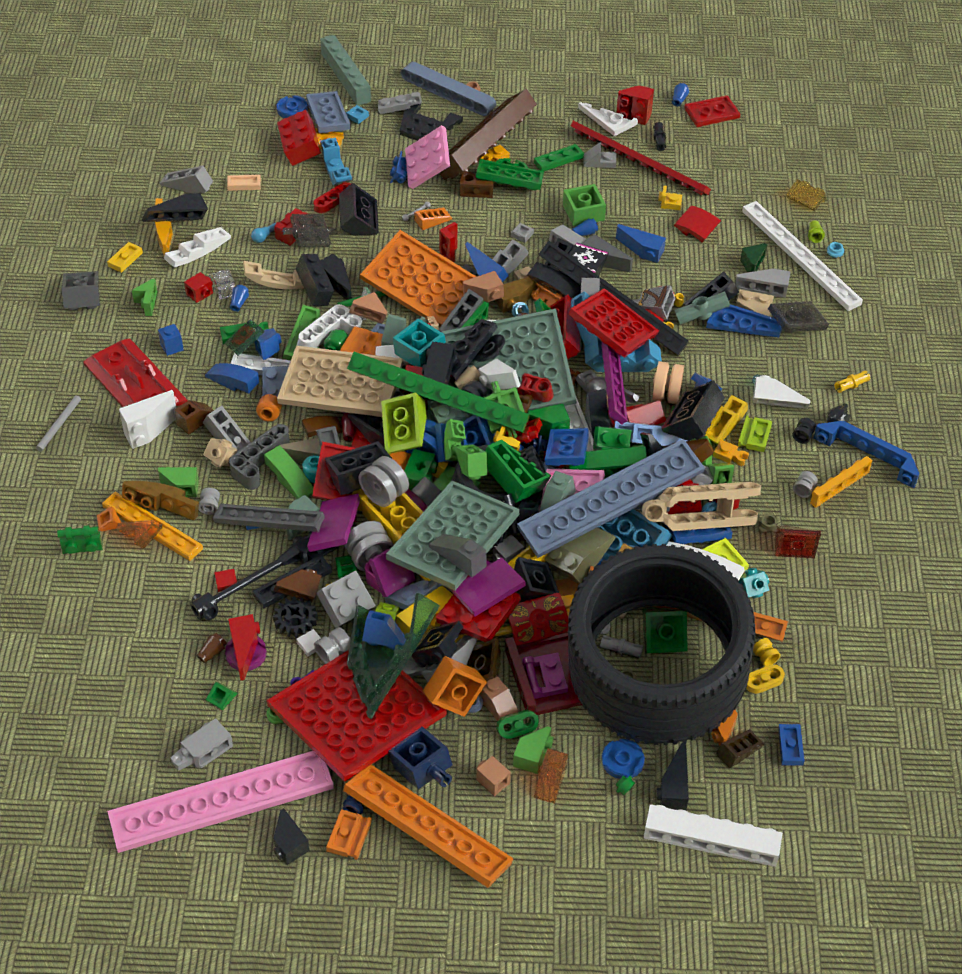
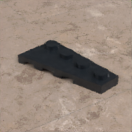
M481 319L464 334L465 337L462 340L453 343L456 355L450 379L457 381L498 327L495 322Z

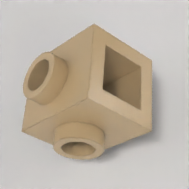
M211 438L203 455L210 459L211 463L216 467H230L229 460L238 450L226 439Z

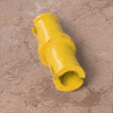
M865 370L856 375H848L846 379L835 382V389L838 393L850 388L855 389L858 385L870 381V374H867L868 372Z

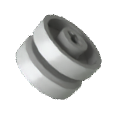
M381 456L359 474V483L362 490L373 503L381 507L389 506L395 501L396 497L405 493L409 487L408 478L404 470L396 461L387 456Z
M367 521L353 528L350 531L347 544H344L355 566L361 571H365V565L370 559L392 548L394 545L382 524L376 521Z

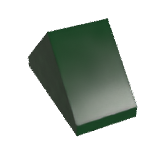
M763 243L742 248L740 261L747 273L758 270L766 256L768 244Z

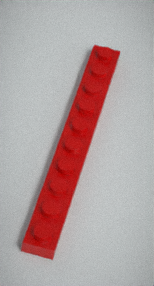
M574 120L570 125L575 129V133L581 136L586 134L588 135L587 139L593 142L598 140L601 142V146L607 149L610 146L619 155L625 153L627 154L626 158L635 162L637 159L641 161L640 165L646 168L651 166L654 168V172L660 175L665 173L667 174L666 178L674 182L677 179L681 181L680 185L686 188L691 186L694 188L693 191L700 195L703 193L709 195L711 191L709 187Z

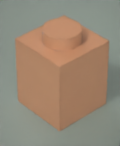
M491 756L487 761L483 760L477 766L476 780L493 796H496L510 784L511 772Z

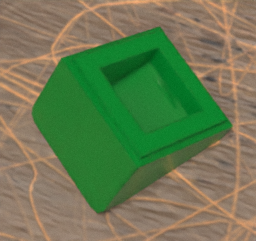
M215 682L206 701L224 710L235 698L237 692L220 682Z

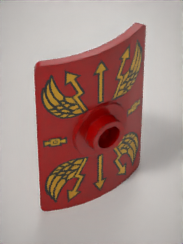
M560 593L518 603L508 617L516 646L568 632V614Z

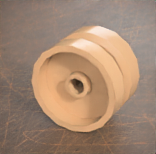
M658 362L652 387L653 401L660 400L662 402L665 392L668 391V403L677 404L680 397L685 365L675 364L672 368V373L669 374V363Z

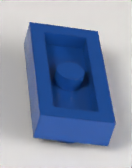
M779 724L778 735L782 765L803 766L804 752L800 724Z

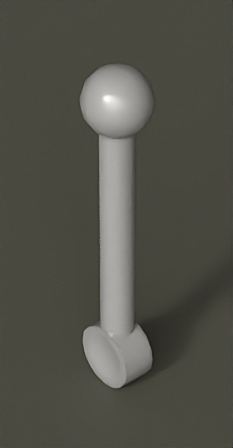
M425 202L423 206L408 215L404 214L402 220L408 221L409 217L413 216L416 211L429 208L430 202Z

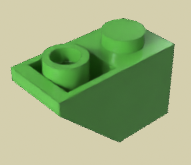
M158 467L161 484L185 490V497H197L199 483L197 467Z
M547 726L520 738L513 755V767L538 774L540 766H545L547 760L546 750L551 749L554 737L551 736V727Z

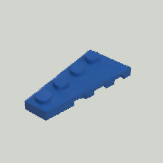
M730 304V307L713 312L707 321L706 328L779 338L785 321Z

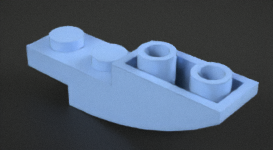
M615 421V428L632 430L630 442L642 443L640 433L643 432L652 434L662 446H670L672 443L682 440L663 432V426L631 422L621 425L618 421Z

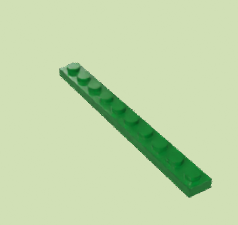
M353 352L347 367L352 372L411 393H417L424 398L522 433L530 416L528 413L357 352Z

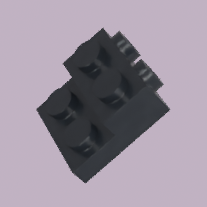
M460 621L430 628L410 653L416 664L420 667H425L427 664L429 666L434 663L439 664L444 656L452 658L453 652L458 647L455 640L463 629Z

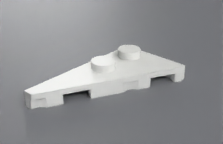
M579 103V109L613 136L637 125L638 119L636 118L629 120L623 118V114L614 113L604 108L596 110L592 108L591 104Z

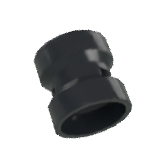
M801 418L792 433L794 440L801 444L808 443L815 432V422L809 418Z

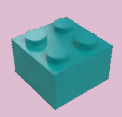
M418 318L393 337L394 353L413 366L423 367L424 364H427V349L431 348L432 342L446 343L445 334Z

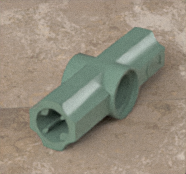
M724 291L708 298L704 296L698 297L693 300L692 304L676 309L675 313L681 325L697 318L699 320L708 319L713 312L730 307Z

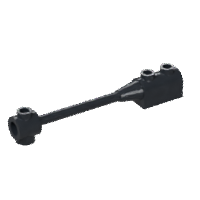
M309 531V534L303 538L297 536L294 538L293 544L277 560L214 596L209 592L204 595L195 594L190 602L191 609L199 620L203 618L212 620L218 614L217 603L281 566L298 561L304 564L320 555L324 557L336 550L338 546L311 552L307 545L312 531Z

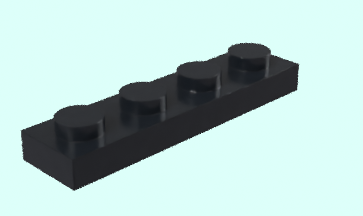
M320 555L253 590V596L261 607L265 609L288 596L273 591L277 581L302 569H312L317 574L322 575L321 578L332 573V567Z

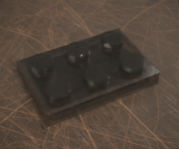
M812 301L772 303L768 307L773 318L776 319L785 332L827 330L829 323Z

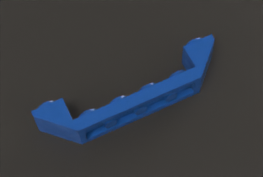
M845 421L817 424L813 439L830 447L835 439L839 438L899 468L897 480L915 488L919 472L910 453Z

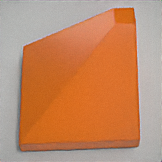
M112 506L97 515L99 531L122 527V523Z

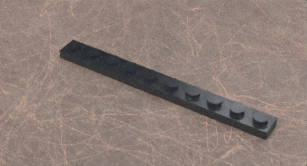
M548 241L538 254L580 286L582 278H600L599 291L605 288L657 328L659 332L654 339L677 356L681 354L689 343V340L551 241Z

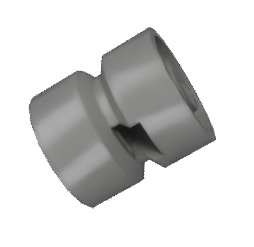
M337 627L329 633L328 637L323 636L314 643V648L320 659L327 664L353 648V644L348 634L342 628Z

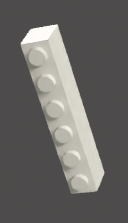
M650 805L644 839L776 867L780 854L782 832H777L771 828L754 827L751 824L735 823L728 819L711 818L705 814L697 815L688 813L685 810L669 809L662 805Z

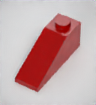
M253 614L228 619L240 680H245L258 644L257 634L261 633L259 622H254Z

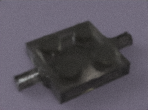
M292 214L290 217L292 228L284 227L282 230L283 235L294 236L298 247H329L331 245L329 235L338 234L337 228L327 227L323 214Z

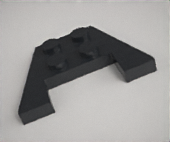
M421 104L412 105L410 109H405L400 135L418 141L441 125L450 131L454 128L455 124L463 122V116L450 112L442 122L417 113L421 109Z

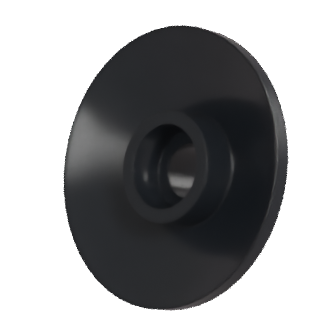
M501 334L491 336L475 356V361L484 362L496 358L505 344L504 336Z

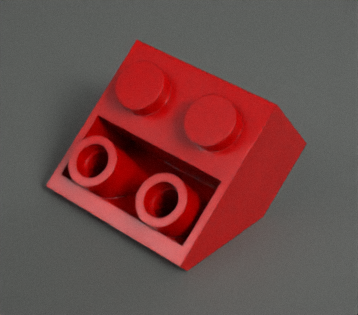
M638 85L619 90L616 113L623 114V118L629 120L636 118L638 119V124L646 125L652 115L654 89Z

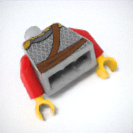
M671 285L658 286L643 290L640 299H633V301L663 322L667 321L673 304L677 307H682L684 295L682 293L675 295ZM666 322V323H665V324L668 325L670 328H672V329L674 328V325H673L672 322Z

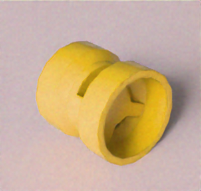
M768 638L759 640L753 647V653L760 657V662L764 667L776 663L781 656L778 650L772 647L773 644Z

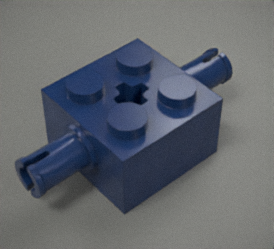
M420 727L389 750L393 768L418 790L433 779L441 787L447 786L443 781L448 785L451 783L452 776L445 772V770L452 766L448 748L424 727Z

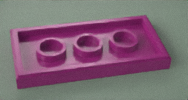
M359 494L322 501L319 511L323 512L325 518L318 532L312 531L307 545L309 551L312 552L347 544L360 503Z

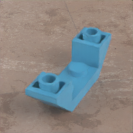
M328 138L320 140L325 167L332 184L349 183L352 180V176L348 167L344 168L340 158V147L337 139Z

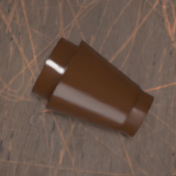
M217 633L209 635L196 656L200 661L206 663L223 651L227 643Z

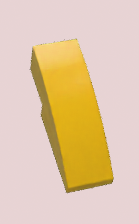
M731 395L724 407L721 406L716 413L711 426L705 432V436H708L710 441L719 444L721 440H724L748 411V403Z

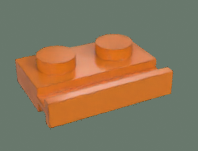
M341 809L326 846L327 852L344 857H354L355 860H358L371 826L372 818H365L360 814Z

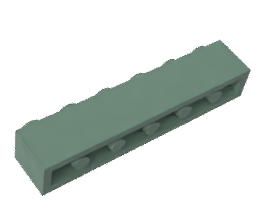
M336 36L320 38L322 56L355 104L361 105L371 102V86Z

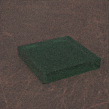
M250 319L224 344L239 356L264 333V330Z

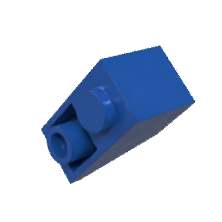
M369 610L362 641L370 645H384L392 650H403L406 636L389 614Z

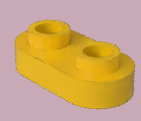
M774 664L753 671L749 674L746 689L751 693L758 694L782 684L785 672L780 666Z

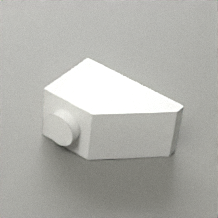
M497 358L478 369L480 382L493 390L491 383L493 382L495 385L494 381H498L501 390L521 386L516 370Z

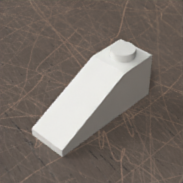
M761 375L756 377L753 403L808 409L810 400L778 380L772 379L770 376Z

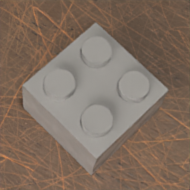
M357 571L327 585L316 593L335 628L352 621L376 606Z

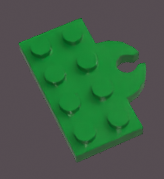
M501 158L496 162L484 159L479 161L476 178L482 181L490 180L498 184L506 183L511 184L513 187H526L532 191L541 190L544 171L530 169L524 162L516 160L515 163H510V158Z

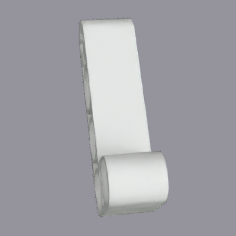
M335 305L300 332L296 346L317 348L324 343L328 334L335 329L344 330L349 336L354 326L361 328L362 319L358 315L349 313L350 309L346 306Z

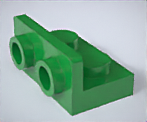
M595 426L593 449L629 448L632 430Z

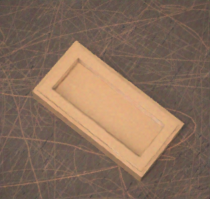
M228 175L227 190H261V175Z

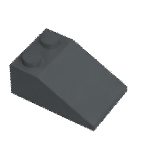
M98 271L63 273L62 296L64 308L77 310L79 307L94 309L100 306Z

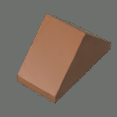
M373 292L353 300L349 313L383 324L387 310L376 293Z

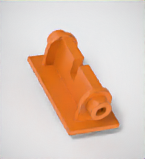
M536 283L538 289L536 291L533 290L531 293L533 300L536 301L539 298L544 302L547 300L546 304L548 306L563 298L558 293H552L546 285L541 286Z

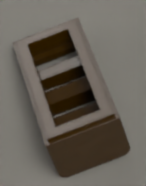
M749 729L721 743L716 754L728 768H731L762 748L764 743Z

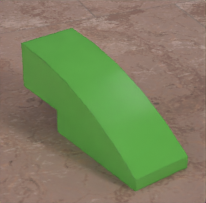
M280 445L264 454L265 465L277 475V480L296 499L303 495H306L308 498L312 496V484Z

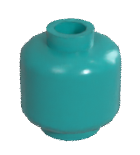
M318 455L307 457L302 464L303 473L310 483L315 482L319 460Z

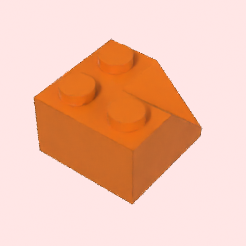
M444 656L423 689V692L431 703L465 717L487 681L478 670Z

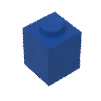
M175 324L158 329L160 345L167 356L184 350L182 336Z

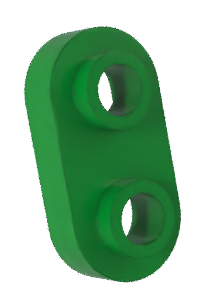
M523 710L500 718L497 722L496 730L503 738L511 739L534 731L538 727L539 719L534 712ZM529 717V722L524 724V718ZM509 723V728L504 730V725Z

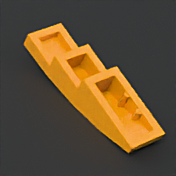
M156 198L155 205L163 203L162 198ZM171 221L155 222L157 237L163 255H165L170 250L173 236Z

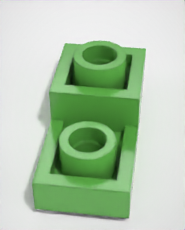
M447 420L444 451L445 459L448 461L458 462L455 446H462L461 441L466 440L463 421Z

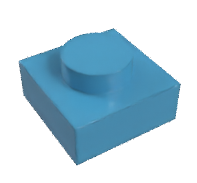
M358 105L346 113L348 119L357 124L369 117V111Z

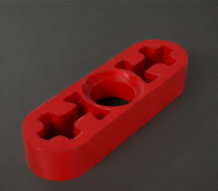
M341 183L313 201L314 211L325 213L339 205V194L351 183Z

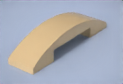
M248 261L243 263L244 275L258 284L277 289L304 288L296 269L293 274L264 270L261 268L260 263Z

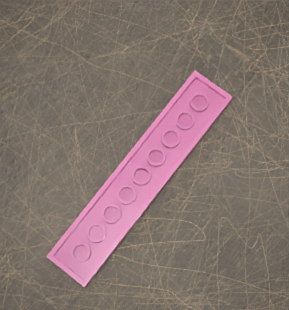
M314 751L109 810L108 815L117 851L120 853L334 789L327 764Z

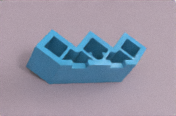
M599 339L584 348L585 363L597 372H605L602 342ZM648 339L644 345L625 358L620 356L622 372H649L658 366L659 361L662 362L660 347Z

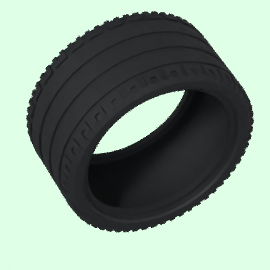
M652 544V546L643 545V547L635 546L631 550L628 548L624 552H617L615 556H609L608 560L604 559L600 565H596L594 570L590 571L587 577H584L574 594L568 617V664L572 685L584 709H588V714L593 716L596 722H601V726L609 728V731L612 733L616 732L620 737L625 736L628 740L634 739L638 743L642 741L644 744L654 743V745H658V743H663L664 745L673 743L674 745L681 741L687 742L689 739L695 740L696 737H703L706 732L710 733L714 728L717 729L721 722L724 723L732 715L733 710H736L744 695L749 680L755 641L753 607H751V601L748 599L747 592L744 591L742 584H739L738 579L733 577V573L727 571L726 567L720 565L717 560L713 561L710 556L702 555V552L698 551L697 553L694 552V549L690 548L688 550L683 546L675 547L672 544L671 546H666V544H662V546H657V544ZM647 606H667L691 613L705 622L718 636L725 654L713 668L697 678L676 684H652L633 679L614 668L600 653L595 641L601 631L612 620L623 613Z

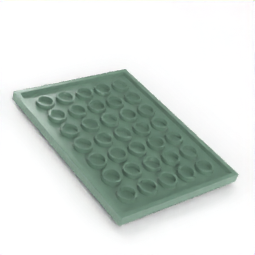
M556 309L491 321L495 322L498 327L493 335L501 334L505 338V344L496 358L516 370L520 384L522 381L521 377L525 373L546 378L551 382L554 394L552 400L541 402L533 399L528 411L558 404H564V406L577 404ZM474 325L442 331L445 334L446 343L453 344L456 341L462 340L465 337L464 334ZM496 358L484 362H477L473 359L468 367L474 365L479 369ZM449 379L448 385L457 388L454 383L455 380ZM485 386L488 397L494 392L493 390ZM428 406L426 411L427 420L435 422Z

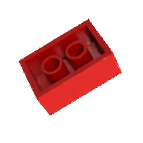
M307 110L277 122L284 153L292 166L321 154L314 122Z

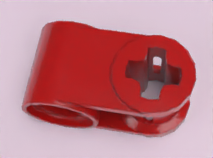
M527 373L522 375L521 386L516 388L518 394L532 395L534 400L541 402L552 400L554 394L551 382L548 379Z

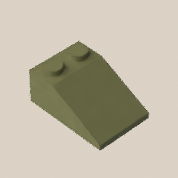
M597 527L549 552L544 561L549 564L554 572L581 584L584 577L588 576L590 567H595L616 537Z

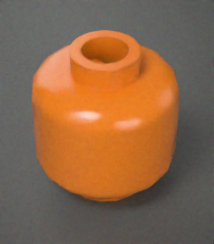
M266 394L260 398L257 404V415L263 421H274L280 415L282 404H278L277 396Z

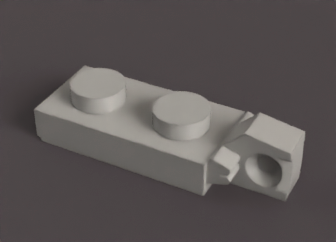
M420 92L378 100L379 114L410 109L412 105L422 104Z

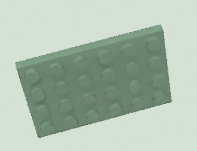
M451 481L386 553V559L456 590L468 574L429 548V544L442 534L472 539L485 548L487 554L519 516V509L455 481Z

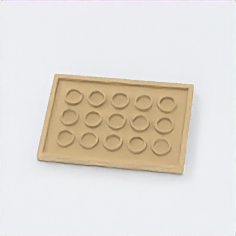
M296 346L277 401L278 404L382 417L381 401L392 399L396 387L348 370L347 367L353 352ZM363 354L402 368L404 364L402 358Z

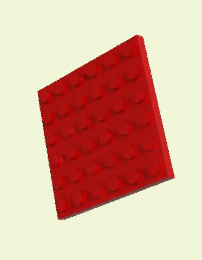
M365 641L267 700V706L344 782L387 755L390 749L420 727L426 729L447 715L445 708L431 703L419 684L375 645H370Z

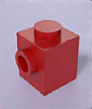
M201 272L184 281L186 295L196 303L213 294L212 280Z

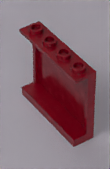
M568 633L547 637L516 646L513 637L505 639V653L525 710L541 715L582 705L574 691L569 672ZM558 653L568 692L534 699L522 659L527 656L538 657ZM536 666L534 669L539 687H545L540 667Z

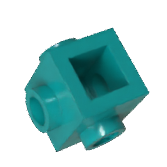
M757 568L745 570V573L742 574L738 581L744 587V591L747 592L748 598H758L763 596L764 592L769 591V578L765 571L757 570Z

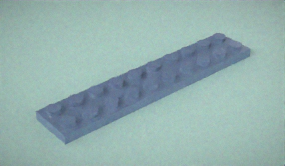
M682 439L519 522L517 528L537 558L646 501L659 496L668 487H676L703 473L705 467L685 440Z

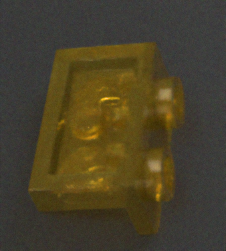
M798 179L786 194L787 198L813 211H816L821 202L827 200L824 190L819 187L815 188L807 181H800Z

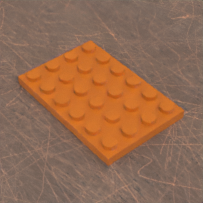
M402 230L398 231L360 274L361 280L419 316L425 317L426 320L427 317L434 316L437 323H439V328L464 296L463 281L477 277Z

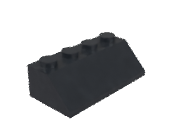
M712 380L683 392L663 425L662 431L687 441L698 440L706 435L705 432L711 426L713 418L725 399L715 381Z

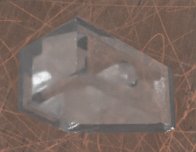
M229 269L208 275L213 282V288L219 300L232 296L235 283Z

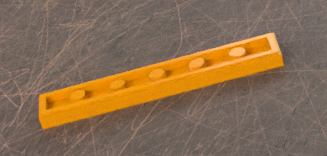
M116 491L102 503L103 508L114 507L119 518L189 561L203 550L201 543L134 502L122 498V495Z

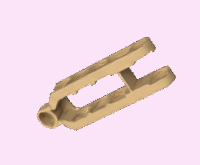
M754 482L668 487L658 499L649 500L643 504L642 514L649 521L663 522L672 531L755 525L758 517L756 511L750 509L733 510L734 499H746L748 496L760 495L761 485ZM707 499L713 501V499H717L716 511L668 514L666 512L667 507H672L677 501L695 502V500Z

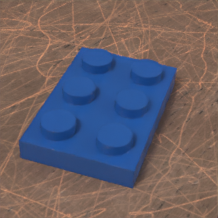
M588 428L551 429L545 464L552 466H578L584 464L589 438Z

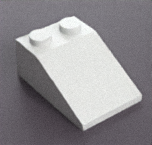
M173 390L119 409L124 435L132 449L150 443L176 420L174 411L176 404Z

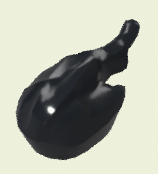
M843 403V406L839 405L830 409L827 413V422L845 421L848 423L850 420V415L847 414L848 404Z

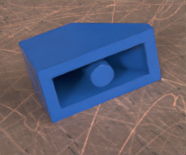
M274 328L253 332L255 350L263 360L268 359L280 350L281 336Z

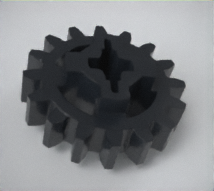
M293 597L292 601L286 598L285 604L279 602V608L274 609L273 622L275 623V628L279 629L280 634L286 632L287 637L294 634L295 638H298V634L304 635L306 634L305 631H311L312 626L317 625L315 605L311 606L310 600L304 602L303 597L300 600H296V597Z

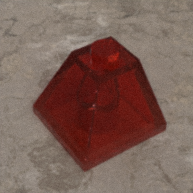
M777 526L774 538L775 556L815 559L821 531L801 527Z

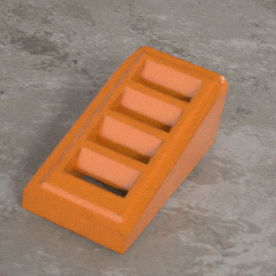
M445 208L415 212V222L422 230L452 220V217Z

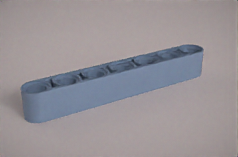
M410 62L401 70V76L405 81L479 115L486 116L497 105L493 97L419 63Z

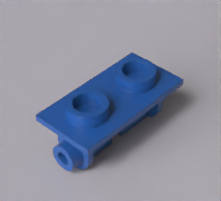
M403 151L400 152L398 157L395 156L392 162L393 167L389 174L392 176L391 184L393 180L399 183H403L406 180L407 166L406 157L402 156Z

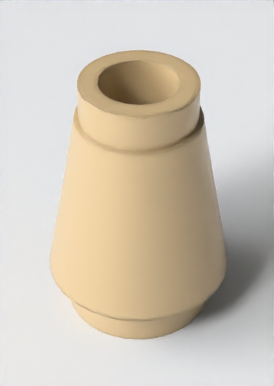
M473 365L468 367L454 383L458 389H461L470 381H480V373Z

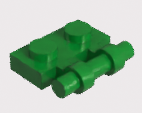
M85 525L83 528L72 529V527H65L64 530H57L63 554L103 550L98 526L90 527V525Z

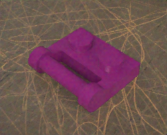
M558 653L538 657L527 656L522 659L534 699L568 692ZM536 666L540 667L545 687H539L534 669Z

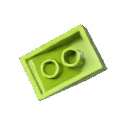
M412 393L381 401L384 444L388 454L422 447L426 424L425 400L417 393Z

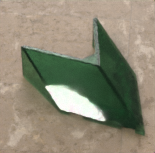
M420 593L415 595L410 633H405L404 636L407 641L402 646L399 644L395 645V650L384 645H370L362 641L369 610L360 605L356 606L347 665L353 672L354 683L362 702L367 707L366 713L370 719H372L410 659L440 605Z

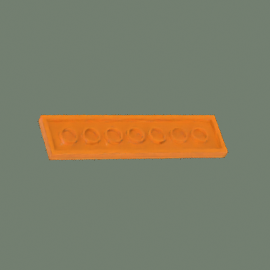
M373 765L359 772L344 786V792L487 888L512 864L514 858Z

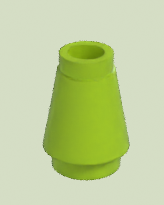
M814 220L809 224L808 238L813 243H819L823 240L825 232L819 222Z

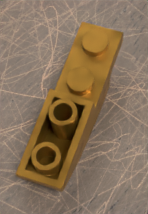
M124 481L122 483V498L154 511L161 507L193 521L198 517L199 502L185 497V490L156 482Z

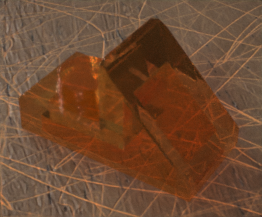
M155 520L118 523L117 531L125 534V537H135L134 543L140 548H145L162 529V524Z

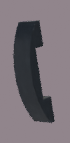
M536 262L527 274L529 278L542 285L544 283L563 297L568 294L573 299L581 294V287L545 264Z

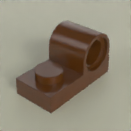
M465 172L460 180V197L493 198V181H477L475 173Z

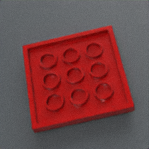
M605 288L572 307L568 313L574 321L587 328L588 332L596 335L604 344L610 346L618 355L624 358L644 345L648 339H653L659 332L657 328Z

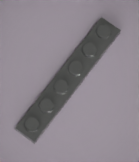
M220 504L213 516L215 523L314 532H318L325 518L321 511Z

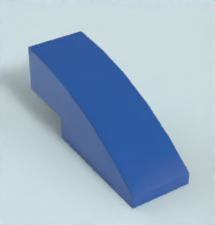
M218 363L205 374L206 378L232 391L238 388L248 394L259 383L258 372L236 364Z

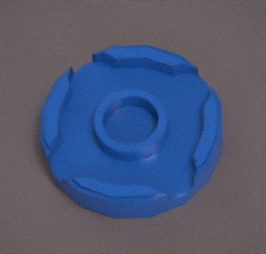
M294 95L292 98L286 96L277 103V113L282 118H288L304 110L308 112L307 101L300 96Z
M628 739L609 742L605 746L601 758L605 771L618 779H621L623 776L628 778L630 775L636 777L642 771L645 762L641 747Z

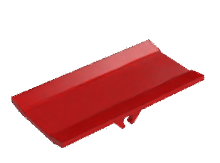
M130 338L121 340L91 355L83 362L122 407L170 390L174 392L176 406H180L188 401Z

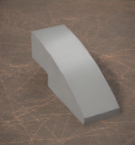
M512 239L504 251L500 249L492 260L501 265L509 275L525 259L529 252L526 247Z

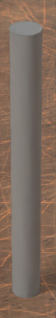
M74 396L36 446L38 451L42 452L81 401L79 396Z

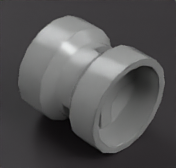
M809 471L800 473L798 481L793 486V491L796 495L807 498L812 494L813 488L818 481L815 474Z
M205 488L201 491V500L198 508L201 513L206 515L216 513L220 498L218 490Z

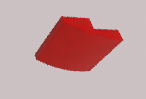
M691 205L673 226L686 236L691 233L703 243L721 220L706 210Z

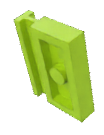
M746 415L738 447L742 445L746 446L747 449L765 452L773 421L756 417L752 419Z

